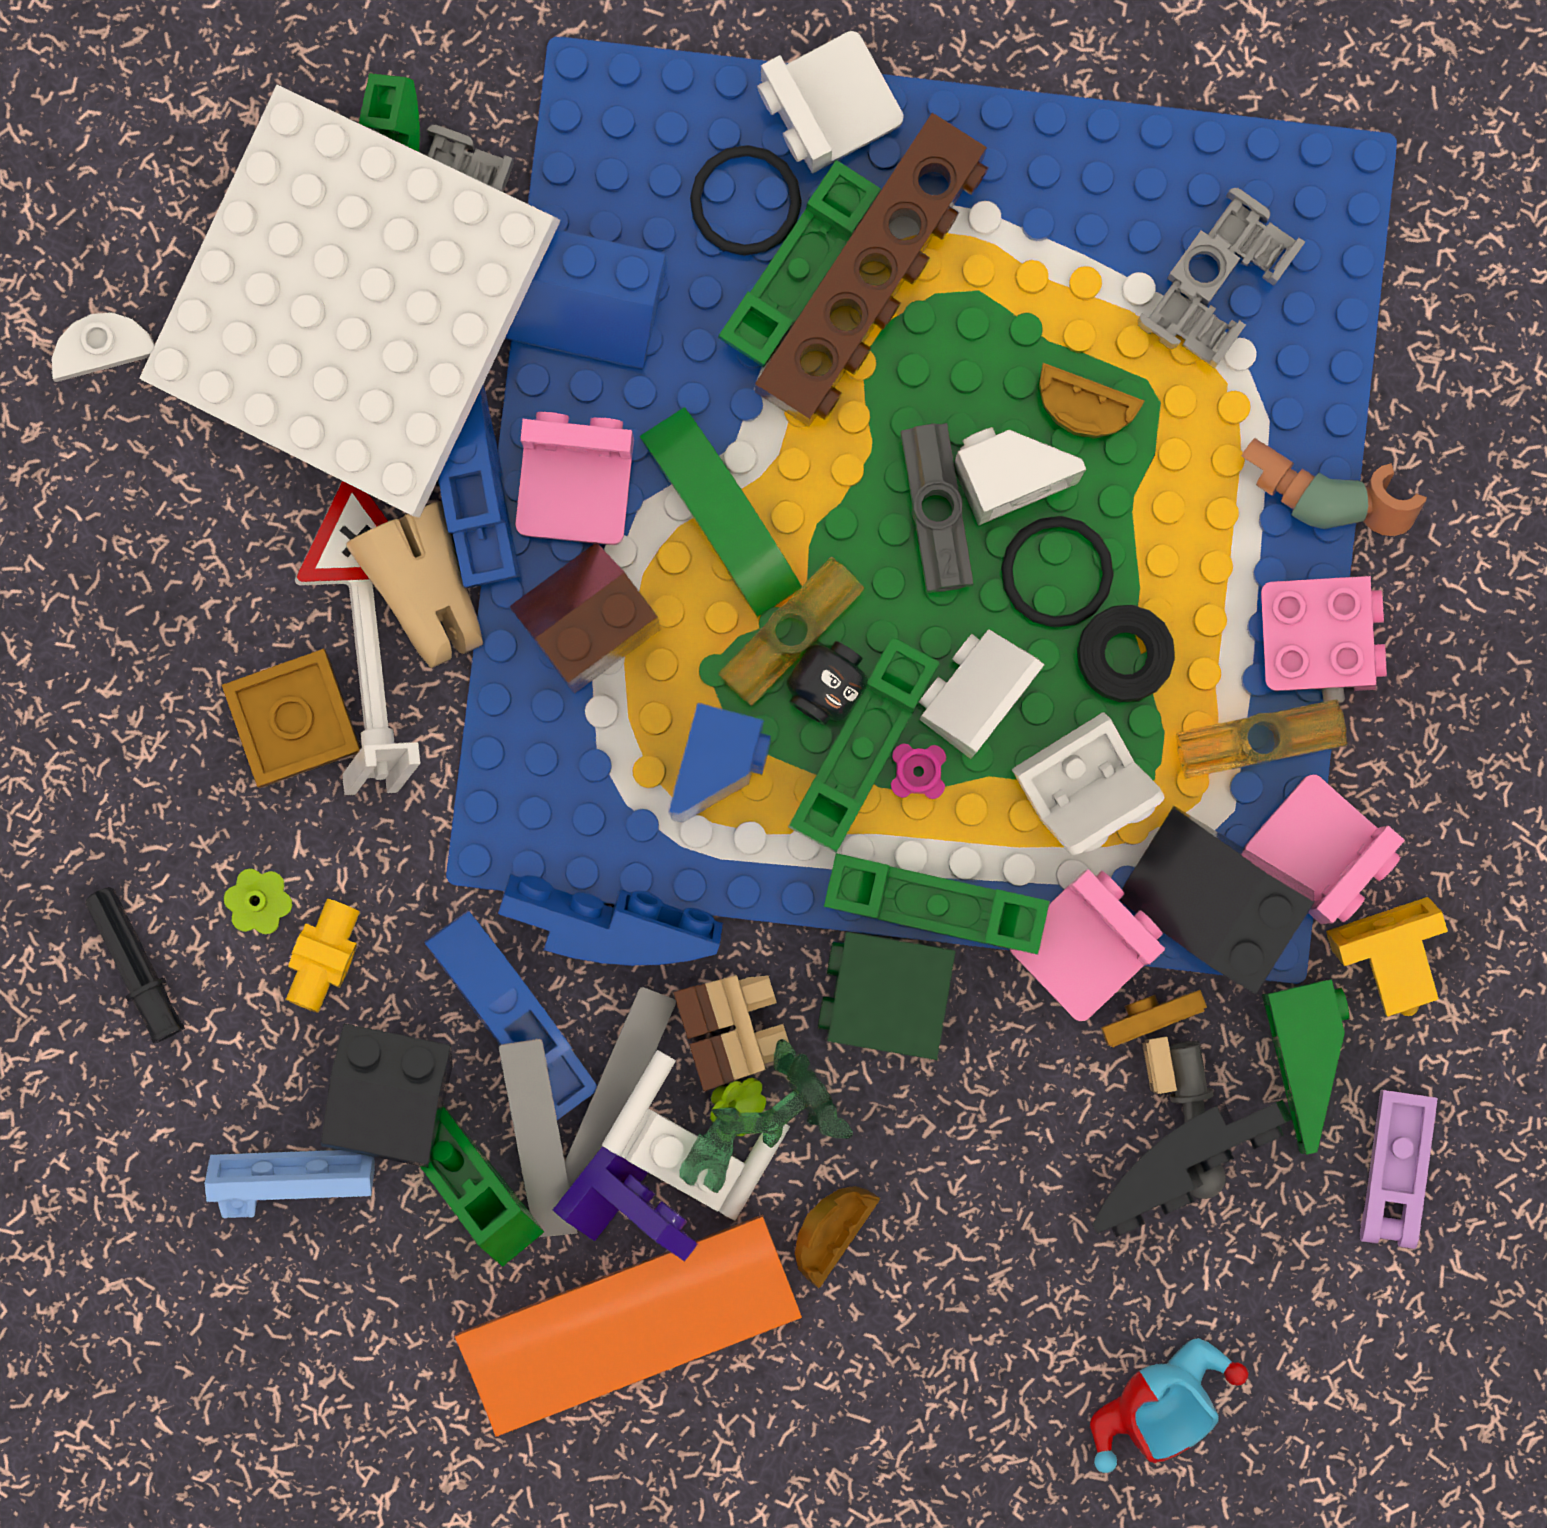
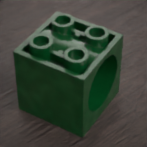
M846 932L843 937V943L833 941L831 945L826 975L837 976L834 996H823L817 1028L828 1030L826 1037L828 1042L937 1060L956 950Z

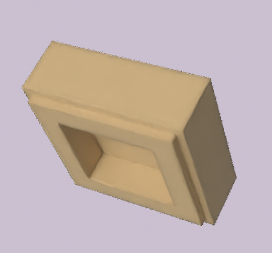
M1168 1037L1146 1039L1142 1045L1150 1090L1155 1094L1177 1091Z

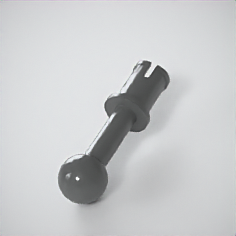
M1185 1041L1169 1046L1177 1091L1170 1094V1101L1172 1103H1182L1185 1123L1205 1112L1204 1100L1214 1096L1213 1089L1207 1088L1199 1041ZM1200 1163L1195 1164L1203 1185L1190 1191L1191 1195L1199 1199H1209L1218 1195L1226 1181V1173L1223 1166L1220 1165L1204 1172Z

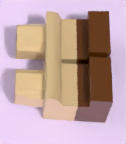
M737 975L673 992L687 1039L732 1025L736 1027L734 1031L689 1044L703 1091L766 1070L764 1064L773 1062L791 1052L783 1024L754 1033L748 1013L749 1011L777 1003L769 976L748 977L738 980Z

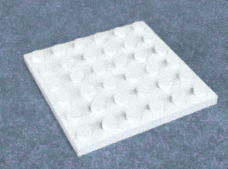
M276 85L139 379L412 516L420 518L561 220Z

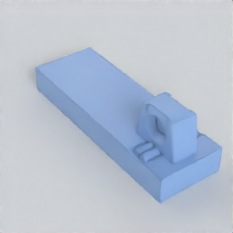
M343 1150L210 1155L205 1179L206 1202H218L222 1218L254 1217L257 1200L371 1196L375 1171L374 1157Z

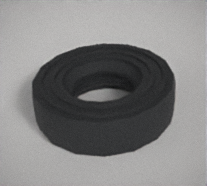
M1135 605L1112 606L1095 615L1082 631L1077 647L1078 667L1087 685L1102 697L1120 703L1140 701L1157 692L1170 677L1175 661L1174 640L1165 622L1150 610ZM1119 633L1136 635L1143 641L1146 647L1147 658L1145 665L1133 674L1124 675L1117 673L1109 667L1106 661L1105 649L1107 642Z

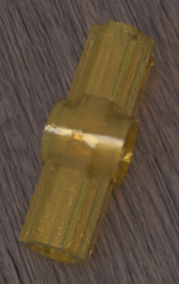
M831 556L783 607L772 614L769 621L718 673V676L752 707L865 591V588L842 564ZM795 618L803 622L807 629V636L803 642L798 645L789 646L779 641L775 631L778 624L784 619Z
M1338 699L1272 713H1258L1243 719L1176 732L1177 751L1185 779L1251 765H1264L1271 761L1347 746L1346 726ZM1253 725H1264L1272 731L1275 744L1268 754L1258 753L1250 747L1248 733Z

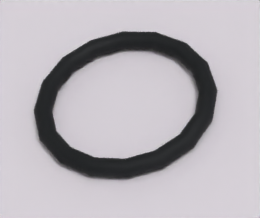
M750 145L726 148L708 159L695 176L690 195L693 220L704 238L722 251L742 256L765 253L782 243L797 223L802 204L799 182L787 162L770 150ZM749 156L765 160L779 170L788 184L790 207L787 219L777 233L762 242L743 245L727 241L712 230L704 217L701 197L705 181L716 167L729 159Z
M1063 516L1040 518L1020 529L1007 546L1001 567L1004 590L1015 609L1032 622L1053 628L1076 625L1094 615L1107 599L1114 576L1111 553L1101 536L1082 521ZM1062 527L1077 531L1093 544L1100 556L1102 578L1099 590L1086 607L1073 614L1051 616L1037 612L1023 601L1015 587L1013 565L1017 551L1028 537L1042 529Z

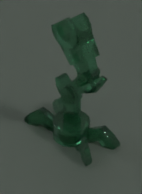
M780 1039L777 1042L774 1053V1069L787 1076L786 1078L789 1080L792 1092L771 1109L764 1112L740 1113L735 1107L713 1109L712 1112L717 1119L705 1135H698L687 1158L682 1162L679 1177L688 1185L694 1186L700 1172L708 1169L703 1184L712 1192L718 1193L726 1181V1173L734 1149L732 1147L733 1142L738 1134L763 1133V1142L772 1148L781 1138L784 1125L805 1108L809 1111L807 1122L810 1125H819V1132L823 1135L849 1139L853 1136V1131L843 1118H837V1109L832 1103L829 1092L816 1077L815 1073L807 1068L810 1064L807 1056L803 1053L796 1056V1051L790 1043Z

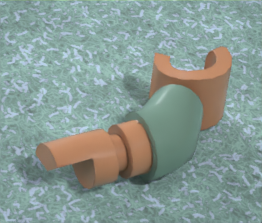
M1256 438L1249 443L1241 455L1263 470L1256 486L1272 496L1276 491L1282 494L1281 502L1293 509L1291 514L1293 517L1309 526L1320 529H1329L1363 521L1372 531L1381 535L1397 536L1404 534L1413 526L1427 497L1416 493L1411 499L1398 500L1386 492V488L1394 475L1392 463L1379 467L1365 487L1362 481L1330 479L1320 472L1316 476L1304 469L1297 473L1292 469L1294 465L1292 461Z

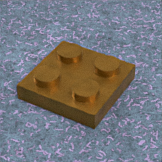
M325 649L222 685L258 788L352 756L361 749Z

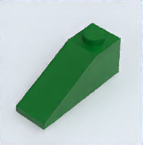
M1332 979L1262 994L1299 1152L1305 1155L1318 1151L1345 1034L1342 1021L1349 1020L1350 1018L1345 993L1342 988L1334 989Z
M443 1105L429 1167H421V1169L478 1246L503 1267L541 1236L544 1230L508 1183Z

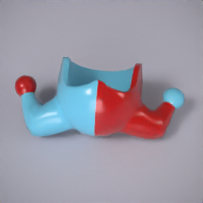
M1199 1338L1188 1341L1175 1353L1167 1364H1155L1141 1369L1129 1379L1122 1394L1098 1409L1090 1420V1427L1097 1450L1094 1463L1096 1469L1102 1473H1109L1116 1468L1117 1458L1111 1450L1113 1437L1119 1433L1129 1434L1137 1448L1152 1463L1166 1461L1188 1450L1202 1440L1218 1422V1414L1201 1385L1206 1369L1222 1372L1228 1383L1235 1386L1243 1385L1247 1381L1248 1369L1241 1363L1232 1362L1216 1347Z

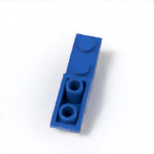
M484 383L438 478L448 533L453 534L462 582L465 588L520 577L499 473H502Z
M510 874L498 912L499 915L548 930L544 946L545 951L580 960L631 966L671 964L715 955L720 946L723 923L715 921L709 913L697 908H685L682 910L664 904L659 897L649 892L633 891L631 893L620 889L615 905L612 908L604 905L596 896L582 892L570 894L552 888L551 884L546 880L531 875L518 877Z
M469 910L424 942L499 1045L534 1039L542 1040L557 1120L595 1093L597 1084L574 1054L571 1045Z

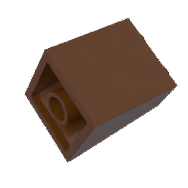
M594 543L509 606L574 694L661 630L656 613L627 574L598 543Z

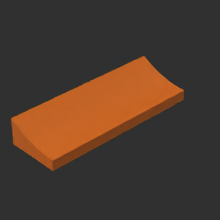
M763 1214L695 1240L698 1245L685 1262L670 1251H667L457 1333L454 1336L477 1388L495 1437L802 1318Z

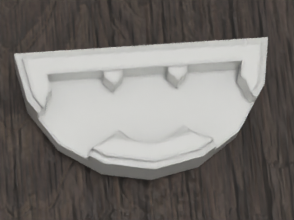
M115 313L90 314L72 323L58 339L52 356L53 380L58 382L149 358L155 344L151 336L133 319Z

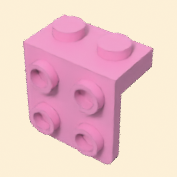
M537 412L536 420L523 419L520 441L524 450L515 524L518 533L526 537L604 545L619 544L624 538L634 445L632 430L623 429V421L610 418H591L590 426L568 424L569 416L553 412Z
M1371 576L1268 582L1263 586L1261 598L1266 684L1271 690L1287 691L1354 687L1355 691L1376 690V677H1385L1387 672L1385 644L1374 645L1373 623H1384L1382 590L1371 591Z
M1309 775L1297 785L1244 848L1314 890V904L1308 913L1320 924L1334 923L1337 918L1345 922L1358 910L1365 900V897L1360 894L1361 890L1373 877L1381 881L1391 872L1401 859L1395 851L1405 840L1389 826L1377 828L1321 777Z
M1089 869L1083 871L1049 904L1038 955L1010 949L1011 954L1077 1021L1088 1020L1144 965L1152 963L1165 950L1157 941L1163 934L1158 926L1141 910L1133 916L1119 901L1125 895L1122 889L1104 871L1095 876Z

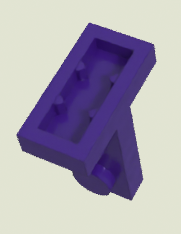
M603 1146L553 1208V1211L565 1222L594 1241L620 1210L655 1242L684 1262L698 1245L697 1242L681 1230L687 1223L685 1218L663 1201L657 1207L650 1203L655 1193L642 1183L648 1172Z

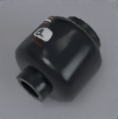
M837 641L834 642L831 648L823 645L810 646L787 680V687L793 695L789 701L790 704L809 718L825 726L829 720H845L867 688L868 679L865 673L858 667L863 658Z

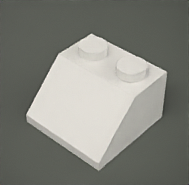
M993 428L985 429L964 439V446L958 451L954 462L956 475L978 526L1078 484L1086 470L1081 458L1011 430L996 435Z
M989 629L981 640L973 634L969 636L952 658L954 662L960 665L957 671L947 683L938 677L919 701L926 708L919 720L970 759L976 754L1044 666L1037 658Z

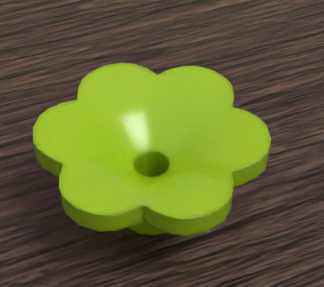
M245 869L238 875L236 885L228 888L224 895L225 906L233 912V925L236 929L243 932L255 929L261 934H271L277 930L280 918L288 915L292 909V899L284 892V879L280 874L273 871L261 874L255 869ZM255 896L260 898V903L257 906L252 904V899Z
M748 1078L743 1083L735 1081L727 1087L722 1085L713 1091L711 1102L715 1106L712 1108L710 1119L715 1123V1135L721 1140H728L734 1134L744 1136L753 1127L755 1118L763 1112L766 1106V1098L761 1094L762 1084L756 1078Z

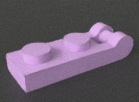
M1380 1090L1365 1208L1361 1221L1360 1241L1377 1244L1379 1239L1397 1241L1398 1247L1416 1249L1420 1235L1438 1098ZM1385 1201L1403 1204L1401 1219L1383 1217Z

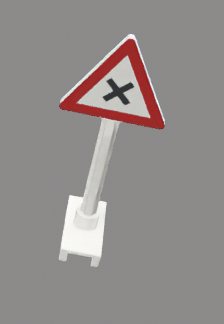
M342 481L295 577V582L298 585L346 584L350 591L365 731L361 732L362 748L342 774L344 794L355 795L367 778H375L376 780L386 779L387 793H397L420 765L418 742L395 743L393 729L388 728L373 583L346 546V543L351 539L387 523L388 520L368 493Z

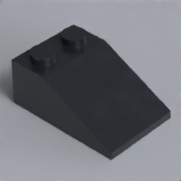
M1173 805L1122 887L1125 895L1119 899V901L1134 912L1138 913L1141 910L1164 934L1208 966L1256 994L1314 904V890Z

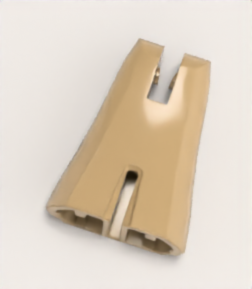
M442 501L426 505L420 518L406 514L401 519H394L370 529L346 543L352 556L383 596L411 643L430 668L445 663L452 658L449 639L455 649L462 654L483 645L480 625L467 588L463 586L452 534L448 533ZM441 621H442L443 626H444V628H445V630H446V632H447V635H446V633H445V631H444V629H443V627H442V625H441V623H440Z

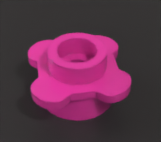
M908 744L897 746L892 754V758L897 764L896 778L891 782L893 793L901 798H905L911 793L925 794L929 799H936L941 796L945 789V784L940 779L941 765L946 761L944 750L936 745H932L928 749H912ZM917 766L922 767L924 770V774L920 777L915 776L913 773V769Z

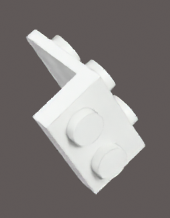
M846 32L788 64H785L781 55L761 65L762 83L757 85L758 92L771 115L779 112L788 129L783 132V137L790 152L797 162L804 159L812 174L902 125L903 113L863 39L857 32Z
M1104 712L1011 769L1040 821L1071 855L1091 852L1101 847L1112 833L1128 823H1137L1150 816L1155 807L1165 798L1160 787L1134 762L1113 722Z

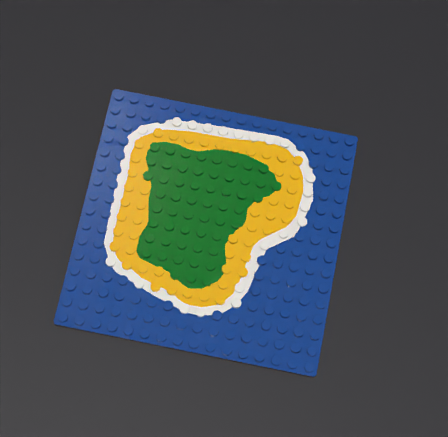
M554 37L550 39L546 51L528 204L561 220L556 230L665 253L667 266L644 369L511 341L498 454L502 473H499L520 577L481 585L477 619L480 625L483 645L473 650L446 871L448 882L455 886L505 891L510 874L518 877L531 875L546 880L551 884L552 888L570 894L578 892L588 893L596 896L603 903L615 904L620 889L631 893L633 891H645L659 897L664 904L682 910L685 908H697L709 913L711 916L1010 951L1007 948L933 933L824 907L836 853L792 830L788 826L848 717L843 721L829 720L826 726L809 718L790 704L789 701L793 695L787 687V680L810 646L823 645L831 648L835 641L847 646L863 658L858 667L865 673L867 679L871 676L892 636L939 661L940 663L921 698L938 677L947 683L957 671L960 665L954 662L952 658L969 636L973 634L981 640L988 629L1044 664L972 759L968 758L919 720L926 708L918 702L837 851L838 854L994 890L999 889L1044 899L1051 903L1083 871L1088 869L1095 876L1104 871L1122 889L1173 805L1244 848L1248 841L1306 776L1317 775L1328 784L1336 704L1327 705L1323 702L1322 689L1274 691L1267 686L1261 591L1268 582L1350 577L1356 523L1320 529L1296 519L1291 515L1293 509L1281 502L1282 494L1276 491L1272 496L1256 486L1263 470L1241 455L1249 443L1256 438L1294 463L1292 469L1297 473L1304 469L1314 476L1320 472L1330 479L1361 481L1397 140L1392 134L882 74L903 113L902 125L837 161L882 190L931 113H934L987 147L982 164L989 167L972 195L963 190L952 208L960 213L944 239L941 240L935 235L923 252L930 257V260L917 281L912 285L905 280L894 296L901 304L884 330L876 325L864 342L872 348L855 375L847 370L835 387L842 392V395L825 420L816 416L810 427L755 393V383L767 364L762 367L718 338V335L746 293L750 292L783 242L765 253L742 256L722 251L704 238L693 220L690 203L695 176L708 159L726 148L750 145L770 150L789 165L799 182L802 201L798 216L799 220L806 209L807 202L834 164L832 163L812 174L804 159L797 162L783 137V132L788 130L779 112L773 115L770 114L757 89V85L762 83L761 65L768 61L568 37ZM745 156L729 159L713 170L705 181L701 202L704 217L714 232L727 241L745 245L762 242L777 233L787 219L790 195L788 184L778 169L765 160ZM928 172L918 180L921 189L930 195L942 194L949 187L946 178L937 172ZM1239 188L1269 210L1270 217L1267 223L1264 224L1265 226L1272 223L1297 241L1298 238H1301L1305 243L1274 286L1262 278L1265 271L1251 261L1246 267L1241 263L1243 258L1235 253V255L1240 257L1239 262L1206 307L1209 308L1210 305L1215 307L1216 310L1213 314L1224 323H1227V325L1231 320L1236 323L1240 320L1246 326L1216 368H1213L1182 346L1185 340L1181 336H1175L1181 340L1179 346L1170 349L1159 341V336L1153 332L1148 334L1138 326V319L1141 313L1147 317L1151 315L1173 284V282L1167 279L1170 272L1198 233L1202 230L1208 235L1230 205L1232 200L1226 197L1229 190ZM1243 204V206L1246 209L1252 211L1248 206ZM898 217L889 225L891 233L900 240H910L920 232L917 223L909 217ZM1285 249L1269 269L1270 272L1274 273L1275 270L1273 268L1285 253ZM1207 254L1196 255L1189 262L1191 276L1201 283L1211 282L1219 274L1217 261ZM877 261L866 263L859 271L862 279L870 285H881L890 278L888 268L883 263ZM1180 292L1182 296L1189 299L1185 294ZM849 306L838 307L830 315L833 325L844 331L856 328L861 322L859 313ZM1228 328L1223 333L1221 338L1218 340L1216 345L1213 347L1212 350L1214 352L1218 351L1216 348L1229 331ZM820 351L807 353L800 362L803 370L812 376H821L827 373L832 366L830 358ZM1043 363L1139 398L1145 402L1133 421L1115 434L1098 438L1073 435L1057 425L1043 407L1039 390ZM684 407L734 477L803 587L759 617L755 615L728 574L727 568L639 437ZM537 412L564 414L569 416L568 424L590 426L591 418L616 419L623 421V429L632 430L634 445L624 538L617 545H599L627 574L658 616L661 627L659 632L575 694L509 607L594 544L526 537L519 534L516 529V514L524 450L520 441L523 419L536 420ZM947 423L954 462L958 451L964 446L963 440L988 428H993L996 435L1011 430L1082 459L1086 470L1078 484L979 526L956 475L958 491L962 498V516L974 585L945 592H926L916 525L912 517V500L900 433L902 430L927 424ZM932 495L922 502L924 515L932 521L941 522L952 514L951 504L945 497ZM1063 516L1082 521L1101 536L1111 553L1114 576L1107 599L1094 615L1076 625L1053 628L1032 622L1015 609L1004 590L1001 567L1006 548L1020 529L1040 518ZM1062 527L1042 529L1028 537L1017 551L1013 565L1015 587L1023 601L1037 612L1051 616L1073 614L1086 607L1099 590L1102 578L1100 556L1093 544L1077 531ZM1135 605L1150 610L1165 622L1174 640L1175 661L1170 677L1157 692L1140 701L1120 703L1102 697L1087 685L1078 667L1077 647L1082 631L1095 615L1112 606ZM1119 633L1107 642L1105 658L1109 667L1115 672L1124 675L1133 674L1145 665L1147 651L1143 641L1136 635ZM697 703L763 720L762 734L771 736V744L763 774L760 775L752 772L749 785L687 821L681 823L672 820L669 808ZM1104 712L1113 722L1134 762L1160 787L1165 798L1155 807L1150 816L1137 823H1128L1112 833L1101 847L1091 852L1071 855L1040 821L1011 769ZM908 744L912 749H928L930 746L936 745L944 750L946 761L941 765L940 779L945 784V789L941 796L936 799H929L925 794L911 793L907 797L901 798L893 793L891 782L896 778L897 764L894 762L892 754L897 746ZM917 766L913 769V773L915 776L920 777L924 774V770L922 767ZM1123 904L1124 907H1125L1133 916H1135V915L1137 914V913L1134 912L1132 909H1130V908L1127 907L1125 904ZM1307 913L1265 979L1266 981L1298 984L1306 979L1313 917L1309 913ZM1164 933L1157 941L1165 950L1152 963L1144 965L1146 967L1223 975Z

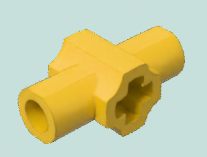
M327 899L316 926L305 924L296 941L288 965L290 969L297 972L285 1000L319 1013L330 984L338 988L341 987L357 948V944L349 941V938L360 914L358 910L340 902Z

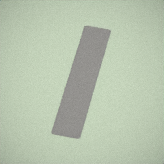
M644 987L638 990L565 1160L569 1188L602 1147L606 1136L653 1058L676 1005L675 999Z
M541 1039L502 1044L499 1046V1052L529 1212L544 1230V1233L539 1237L577 1234L576 1228L565 1222L553 1211V1208L568 1191L569 1183L543 1042Z

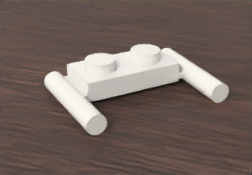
M657 1050L606 1136L602 1146L736 1221L790 1126L771 1116L745 1162L649 1109L676 1062L673 1058Z

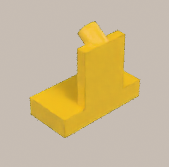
M1429 897L1326 931L1332 952L1344 966L1369 958L1384 1013L1387 1017L1397 1013H1401L1404 1016H1412L1417 1013L1419 1006L1439 1000L1422 940L1448 932L1442 911Z

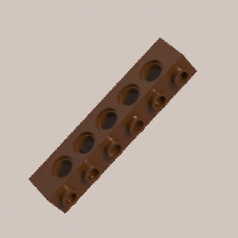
M931 113L756 381L755 393L810 427L816 416L824 420L829 416L842 395V392L835 387L847 370L855 375L872 348L864 342L876 325L884 330L901 304L900 301L894 298L905 280L912 285L917 281L930 260V257L923 252L934 235L941 240L944 239L960 213L952 208L963 190L972 195L987 173L989 167L982 164L987 149L986 146L936 114ZM928 172H937L946 178L949 187L942 194L930 195L921 189L918 180ZM898 217H909L917 223L920 232L910 240H900L891 233L889 225ZM872 261L881 262L888 268L890 278L881 285H870L860 275L859 271L863 265ZM849 306L859 313L861 322L852 330H840L831 322V313L838 307ZM820 351L830 358L832 366L827 373L821 376H812L803 370L800 362L807 353Z

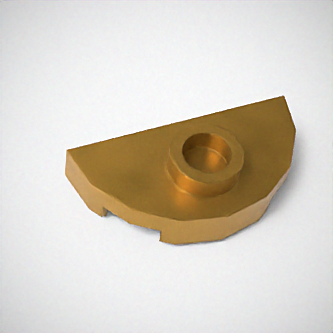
M1045 363L1042 365L1039 390L1043 407L1057 425L1073 435L1098 438L1115 434L1133 421L1145 402L1139 398Z
M1201 990L1160 1004L1157 1001L1156 995H1152L1126 1005L1125 1009L1128 1016L1101 1027V1031L1107 1046L1115 1047L1204 1012V1008H1207Z
M857 1186L842 1188L823 1198L807 1214L798 1233L795 1248L798 1270L807 1280L817 1288L822 1286L881 1198Z

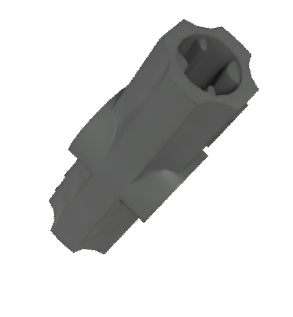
M947 423L927 424L902 430L900 433L912 500V517L916 525L926 592H945L973 586L962 516V498L957 486ZM940 495L950 502L952 514L941 522L932 521L924 515L922 502L929 496Z

